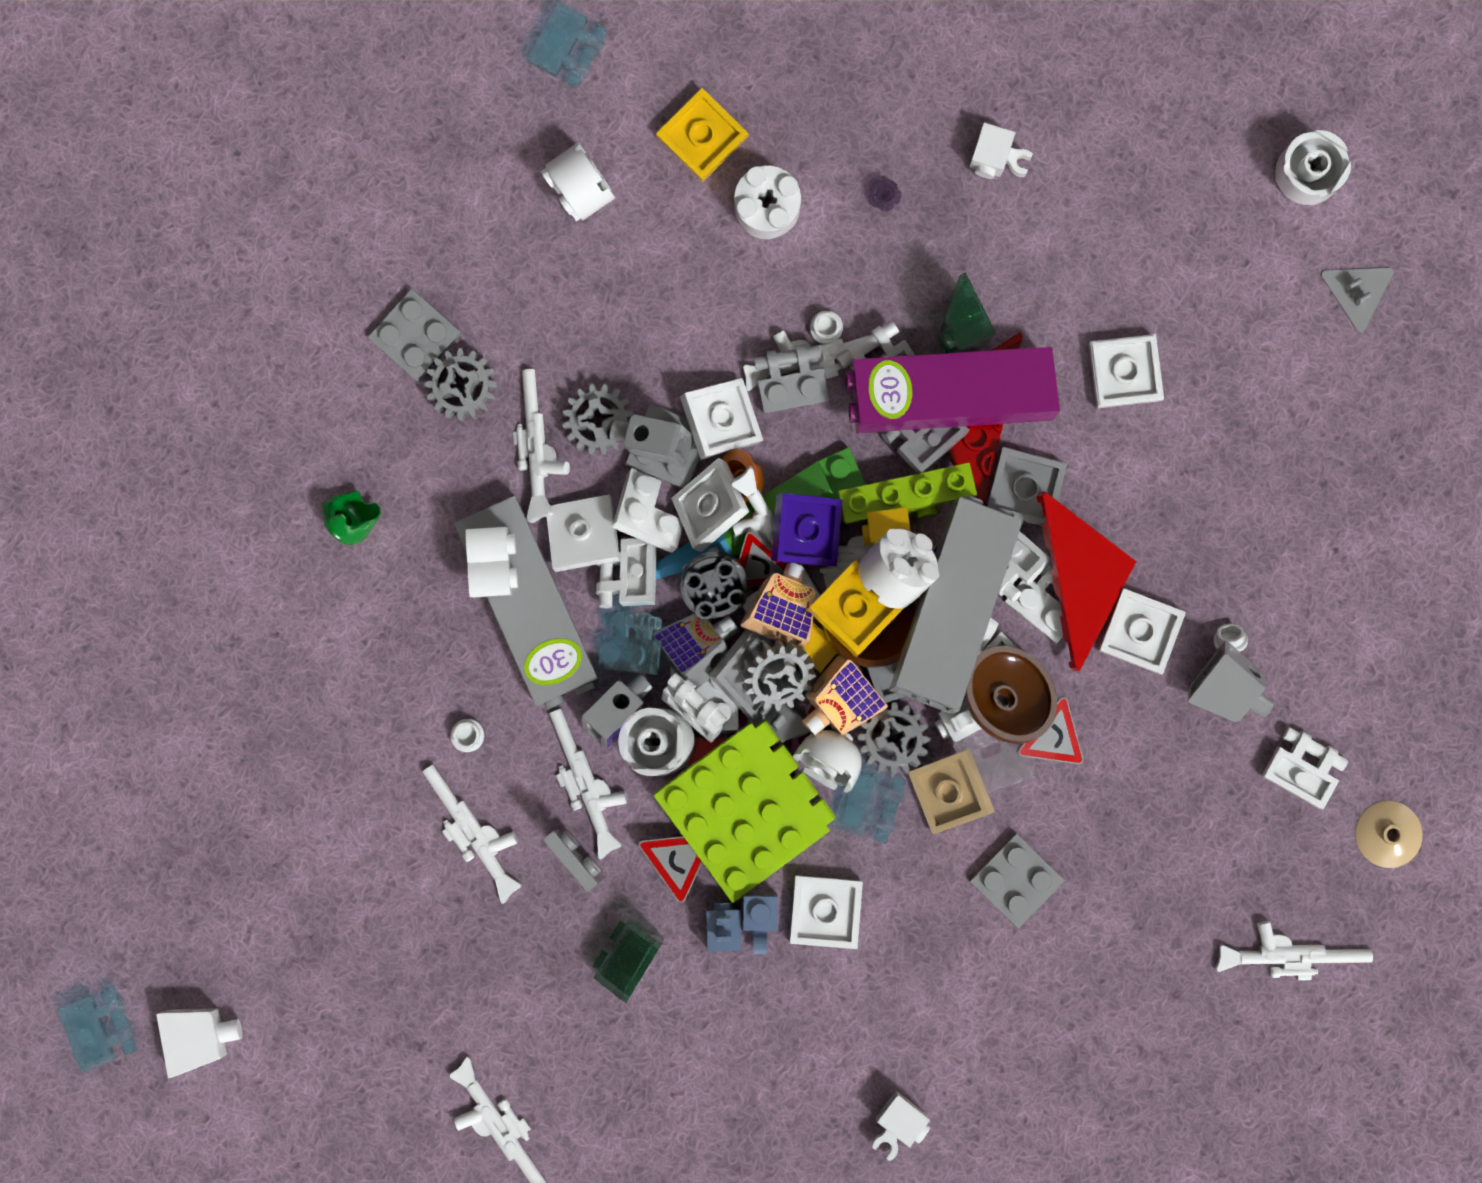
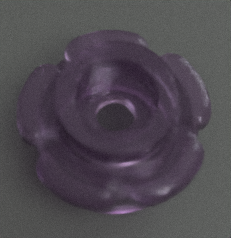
M889 179L878 180L870 187L871 194L868 198L873 207H878L881 211H890L894 208L895 204L900 202L901 192L894 181ZM885 192L887 193L888 197L883 198L881 194Z

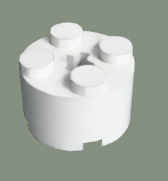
M1316 130L1315 132L1303 133L1297 136L1279 156L1275 169V181L1283 194L1296 203L1303 205L1321 203L1331 197L1348 179L1351 171V161L1349 162L1347 153L1348 149L1345 143L1331 132ZM1310 164L1316 166L1314 171L1310 169Z
M578 142L545 165L546 168L541 171L551 188H554L558 194H563L559 201L568 214L572 215L576 221L580 219L585 220L616 198L593 161L588 160L585 155L586 151Z
M756 166L751 168L737 184L734 195L736 218L743 229L750 235L760 239L779 237L793 228L799 217L801 204L800 189L796 179L787 171L775 166ZM767 197L772 198V204L768 208L762 207V201H765Z
M904 529L888 530L866 552L859 563L858 571L863 586L868 592L872 589L880 596L877 601L887 607L896 609L907 607L939 577L938 562L932 551L933 545L931 540L924 534L916 535Z
M644 708L634 713L628 722L621 727L618 745L621 756L635 772L645 776H662L676 773L688 765L694 751L695 738L691 725L674 710ZM654 738L660 739L661 743L659 746L653 745Z

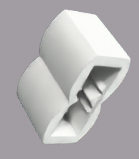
M507 527L466 529L470 597L511 596L512 588H518L517 568H511L510 554H516L515 534H509Z

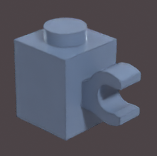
M745 894L743 931H753V954H767V931H777L778 895Z
M714 902L713 909H707L708 952L742 951L740 908H734L732 902Z

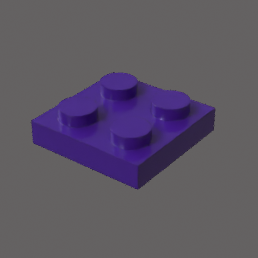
M777 493L771 561L837 567L843 500Z

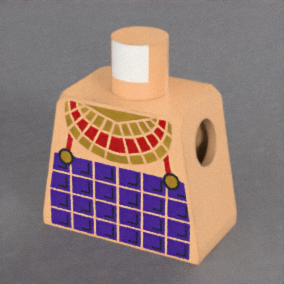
M787 563L783 576L778 573H772L765 579L740 626L775 641L781 639L785 645L790 640L794 641L797 648L807 644L811 638L813 615L807 609L816 601V590L802 584L806 571L805 568L795 563Z
M839 654L813 684L812 691L806 693V698L814 706L815 710L803 719L802 723L814 736L827 725L835 732L844 735L882 712L888 706L856 665Z

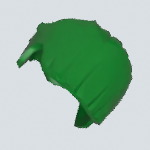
M357 490L348 494L342 493L338 496H333L320 504L325 522L324 526L337 541L346 545L357 544L366 539L382 513L377 503H365L361 498V493Z

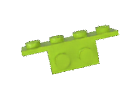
M970 463L838 491L839 498L843 500L842 511L845 524L868 520L867 512L905 507L908 509V516L918 515V519H927L938 515L937 510H941L944 503L956 501L959 497L977 496Z

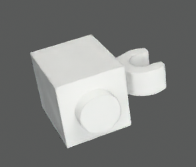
M984 123L969 167L976 169L975 174L978 176L993 179L995 175L1001 177L1005 165L1008 164L1010 171L1015 176L1025 177L1028 170L1019 167L1017 160L1023 158L1030 161L1033 153L1026 149L1011 148L1016 132Z
M963 699L960 710L953 714L945 711L936 713L939 720L934 722L942 739L949 738L951 743H956L982 729L970 714L965 699Z
M895 1091L876 1116L877 1122L885 1129L874 1138L872 1148L876 1150L881 1143L888 1142L891 1145V1149L886 1154V1159L889 1161L893 1160L898 1153L897 1138L909 1148L914 1141L919 1144L930 1130V1127L927 1125L930 1122L929 1116L898 1091Z

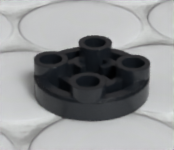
M712 551L694 557L685 566L680 578V590L688 608L696 613L700 619L707 620L726 616L737 608L742 607L747 600L748 580L743 566L736 558L724 552Z

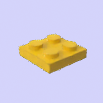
M701 88L656 133V137L703 183L749 137V133Z
M856 560L807 609L855 657L903 609L890 608L877 601L880 596L872 589L869 592L866 590L861 582L858 571L859 563Z

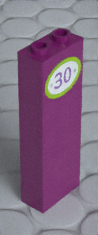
M1052 347L853 359L849 371H845L846 391H852L853 403L848 405L849 422L855 423L856 434L1053 421L1060 412Z

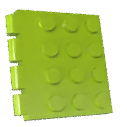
M766 720L760 722L755 727L749 722L653 793L655 799L732 903L830 831L827 825L836 818V815L823 798L810 804L809 801L819 792L804 771L791 778L789 774L796 770L799 765L785 745L782 744L773 751L770 749L779 740V737Z

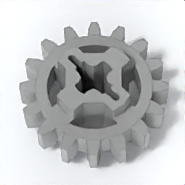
M458 348L457 356L454 357L449 351H445L446 360L442 362L440 359L435 358L434 362L438 366L437 369H427V373L432 377V381L424 382V386L427 389L433 390V392L429 393L426 397L430 402L438 401L434 409L438 413L446 409L445 417L449 420L453 417L454 413L457 414L460 422H464L465 414L468 413L475 420L477 419L476 410L480 408L482 411L487 412L486 400L495 401L496 399L490 393V389L498 388V384L495 381L489 380L496 373L493 368L485 370L488 364L485 357L476 361V351L472 350L468 357L465 356L462 348ZM459 364L471 365L477 371L467 372L462 370ZM448 370L449 373L446 381L440 384L443 374ZM456 372L460 378L468 382L465 384L466 398L457 388H453L457 386ZM483 384L481 394L474 400L473 396L476 388ZM456 398L461 401L463 406H454L445 400Z
M590 384L589 393L585 394L583 390L578 389L577 392L580 398L577 401L573 398L568 399L572 409L563 410L562 414L570 418V421L563 423L562 426L564 430H572L567 439L569 442L579 441L576 446L578 451L589 447V455L594 456L596 449H600L605 457L609 447H612L616 452L620 451L618 441L608 439L607 435L614 420L629 423L627 419H630L634 412L630 410L625 411L630 402L628 398L621 401L618 400L621 394L620 390L616 389L610 394L607 384L602 386L601 391H597L594 384ZM601 399L613 403L618 410L607 409L602 405ZM589 402V408L584 415L577 417L581 407ZM600 412L604 418L608 417L607 420L602 421V427L596 428V425L592 422L589 423L590 420L595 419V413ZM579 431H590L595 435L596 442L586 439Z
M777 639L774 647H770L767 642H764V650L762 652L755 649L752 650L755 657L754 660L744 661L747 670L741 672V677L744 681L742 685L745 692L750 696L754 704L760 702L764 710H767L773 704L776 711H780L784 703L793 708V700L795 698L801 701L805 700L802 694L803 690L812 691L813 687L809 680L816 678L813 670L815 665L803 646L797 648L792 640L784 646L781 639ZM795 662L799 665V672L795 671ZM758 678L762 680V688L758 685Z
M893 702L889 710L885 709L878 713V715L868 720L870 723L864 722L859 725V728L865 732L856 737V741L864 743L859 752L861 755L868 754L869 758L865 763L867 766L874 762L878 765L876 769L878 774L885 768H888L889 775L893 777L897 772V768H899L903 775L909 772L908 764L915 768L918 767L921 763L917 756L925 757L928 753L922 747V745L930 742L929 737L922 736V732L928 728V725H919L917 721L921 714L909 715L910 706L908 705L902 711H899L897 703ZM895 718L905 722L908 726L905 727L896 723ZM879 723L881 732L877 738L872 740L873 728ZM890 732L892 736L900 737V741L896 746L893 742L888 743L886 741ZM914 739V748L911 754L907 756V743ZM882 752L889 755L892 761L881 757L878 753Z

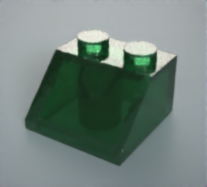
M966 272L959 275L939 330L940 337L937 338V341L944 354L973 352L989 344L996 333Z
M631 917L626 924L622 921L618 923L610 936L615 943L609 953L602 950L592 966L598 970L593 978L625 1003H627L664 940L662 936Z

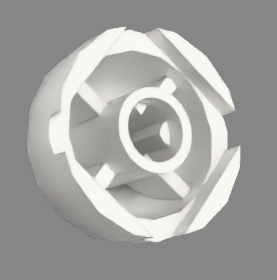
M822 730L816 736L810 734L802 741L793 755L797 763L800 760L805 766L810 768L804 767L803 771L805 774L832 790H836L838 785L845 786L843 792L852 790L858 780L862 766V757L859 749L852 742L854 740L849 733L841 735L831 730Z

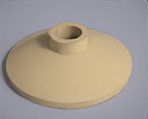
M1382 801L1375 803L1363 812L1357 822L1356 842L1358 848L1368 861L1384 868L1400 867L1411 861L1421 847L1423 833L1420 821L1409 807L1399 802ZM1392 828L1397 832V838L1394 841H1390L1387 838V832Z

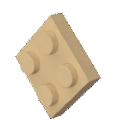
M970 748L908 772L932 835L995 812Z

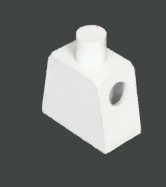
M218 1008L165 1010L156 1014L168 1078L178 1076L223 1058L227 1055L225 1042L242 1039V1027L239 1019L221 1022Z

